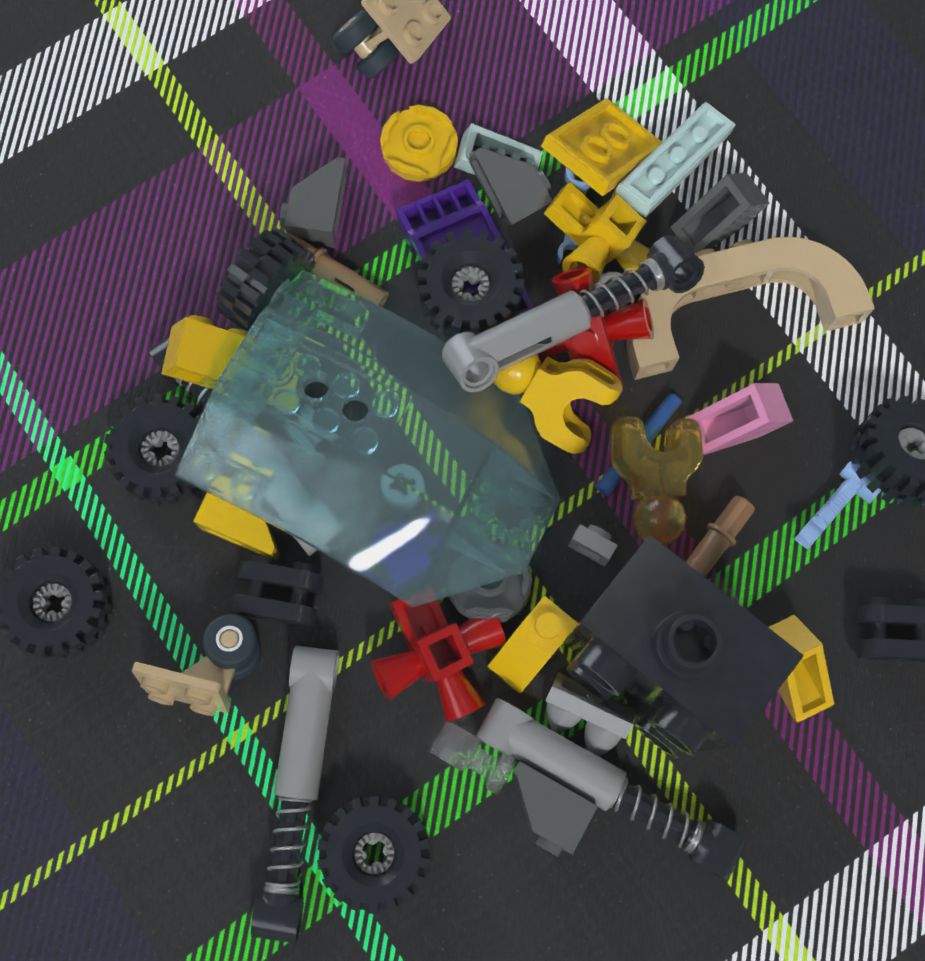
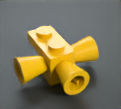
M569 182L560 190L543 213L579 246L563 260V271L577 267H591L594 286L599 282L604 266L614 258H616L624 271L629 268L634 271L638 270L640 262L647 259L650 249L634 239L646 223V220L618 194H614L617 186L611 199L598 208Z

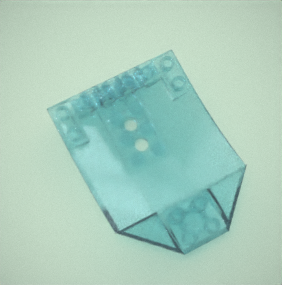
M302 270L255 320L216 382L175 473L177 478L266 521L335 559L410 605V608L524 573L560 502V496L525 406L520 403L521 396L519 394L512 395L502 392L494 383L478 392L464 390L442 360V350L446 342L391 311L305 270ZM312 382H321L329 390L321 398H311L304 393V389ZM354 400L361 401L367 406L368 414L359 421L349 420L342 412L345 404Z

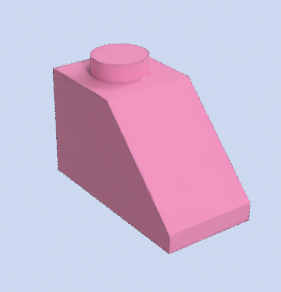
M753 383L687 417L701 455L759 438L793 422L779 383Z

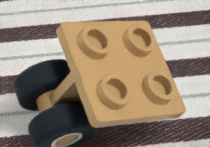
M362 0L361 4L365 10H361L351 17L334 34L332 42L343 54L354 49L362 59L356 65V69L365 76L374 78L391 64L398 55V50L410 64L416 62L450 21L451 16L439 0ZM377 23L379 28L376 29L372 34H370L374 30Z
M227 614L213 620L205 630L203 647L207 656L182 673L139 662L134 663L132 672L141 684L140 687L149 693L148 698L164 705H173L176 700L191 704L190 709L197 713L215 716L216 711L229 712L231 704L227 694L231 681L245 678L256 670L261 660V648L253 625L242 616Z

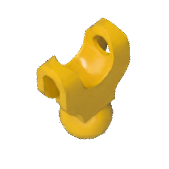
M538 354L499 372L493 381L502 392L512 395L524 394L520 403L532 411L536 428L541 437L572 454H579L587 449L591 440V431L589 426L573 413L571 401L585 398L600 405H609L616 401L623 391L622 383L617 376L590 359H573L568 362H557L547 356L544 362L541 363Z

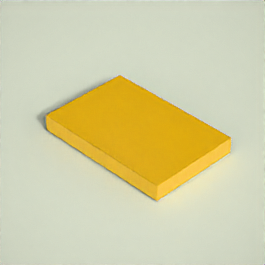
M606 98L546 135L541 147L600 195L604 196L618 186L663 142Z

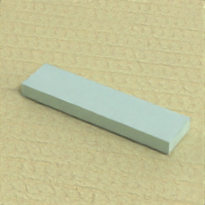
M705 102L618 184L614 194H618L626 203L646 218L731 134L736 124Z

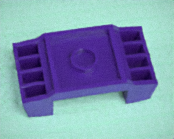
M469 179L438 193H433L431 196L419 201L417 200L405 207L396 209L399 228L411 253L416 251L420 261L425 253L431 255V245L438 240L444 245L445 235L454 232L456 239L462 238L463 229H472V237H480L481 230L490 232L489 241L493 243L498 236L501 238L485 204L480 200ZM468 280L464 281L462 293L469 292L474 297L478 292L480 284L472 285ZM524 286L519 311H516L515 317L534 308Z

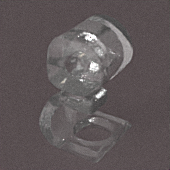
M446 722L429 752L460 771L468 767L484 778L487 790L498 796L517 760L508 754L502 757L491 756L479 748V738L450 722Z

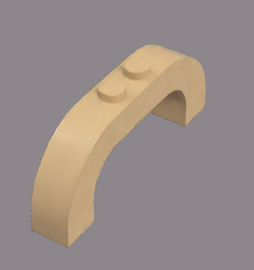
M776 237L758 242L746 239L734 243L729 249L717 252L714 249H705L695 253L703 261L705 268L701 280L689 291L680 294L674 293L670 289L659 291L649 289L648 296L642 293L639 300L645 298L648 303L653 322L654 338L626 340L627 357L634 380L672 371L679 360L678 351L671 332V315L677 309L692 302L768 283H785L802 290L814 303L824 332L862 323L875 308L868 289L859 273L844 257L831 248L818 242L798 237Z

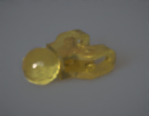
M619 416L611 427L610 458L615 471L629 484L631 500H640L635 507L633 515L636 532L645 541L652 535L663 545L670 544L684 531L687 521L684 505L677 498L687 495L686 482L689 476L698 469L703 460L700 425L696 420L689 418H680L675 421L667 430L665 449L661 452L655 450L648 443L644 424L639 418Z

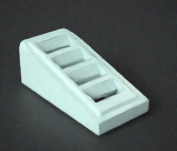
M471 123L462 136L454 168L475 175L466 155L472 152L474 145L487 150H495L496 153L505 155V153L510 154L511 158L520 160V157L525 158L526 163L535 165L537 171L543 151Z

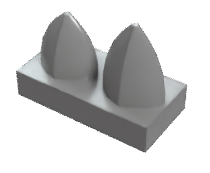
M559 672L545 700L548 702L547 718L552 731L559 733L572 728L581 719L587 721L584 733L585 749L597 756H602L610 751L621 738H627L633 726L636 713L635 708L612 697L607 702L600 699L578 681Z

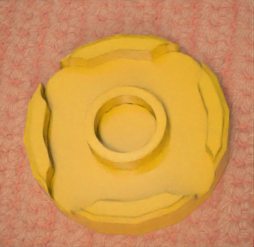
M414 105L409 106V110H404L401 113L399 110L390 116L383 126L380 144L383 159L393 173L405 180L422 182L436 179L448 171L456 158L458 137L451 120L446 114L434 107Z

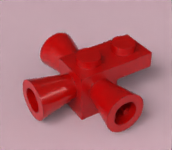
M591 267L573 268L559 273L551 280L559 296L570 290L578 295L581 290L593 291ZM643 298L612 313L607 309L603 311L604 317H601L599 314L592 316L588 330L538 353L540 361L543 362L547 356L552 358L568 351L570 361L573 359H590L617 376L623 387L613 350L615 340L654 338L652 317L646 299Z
M431 585L389 603L410 651L371 661L373 673L385 697L389 701L422 677L424 682L437 681L446 722L461 718L484 706L485 702L461 669L474 663L470 655L471 653L505 645L506 638L497 617L491 619H469L460 627L456 623L448 624Z

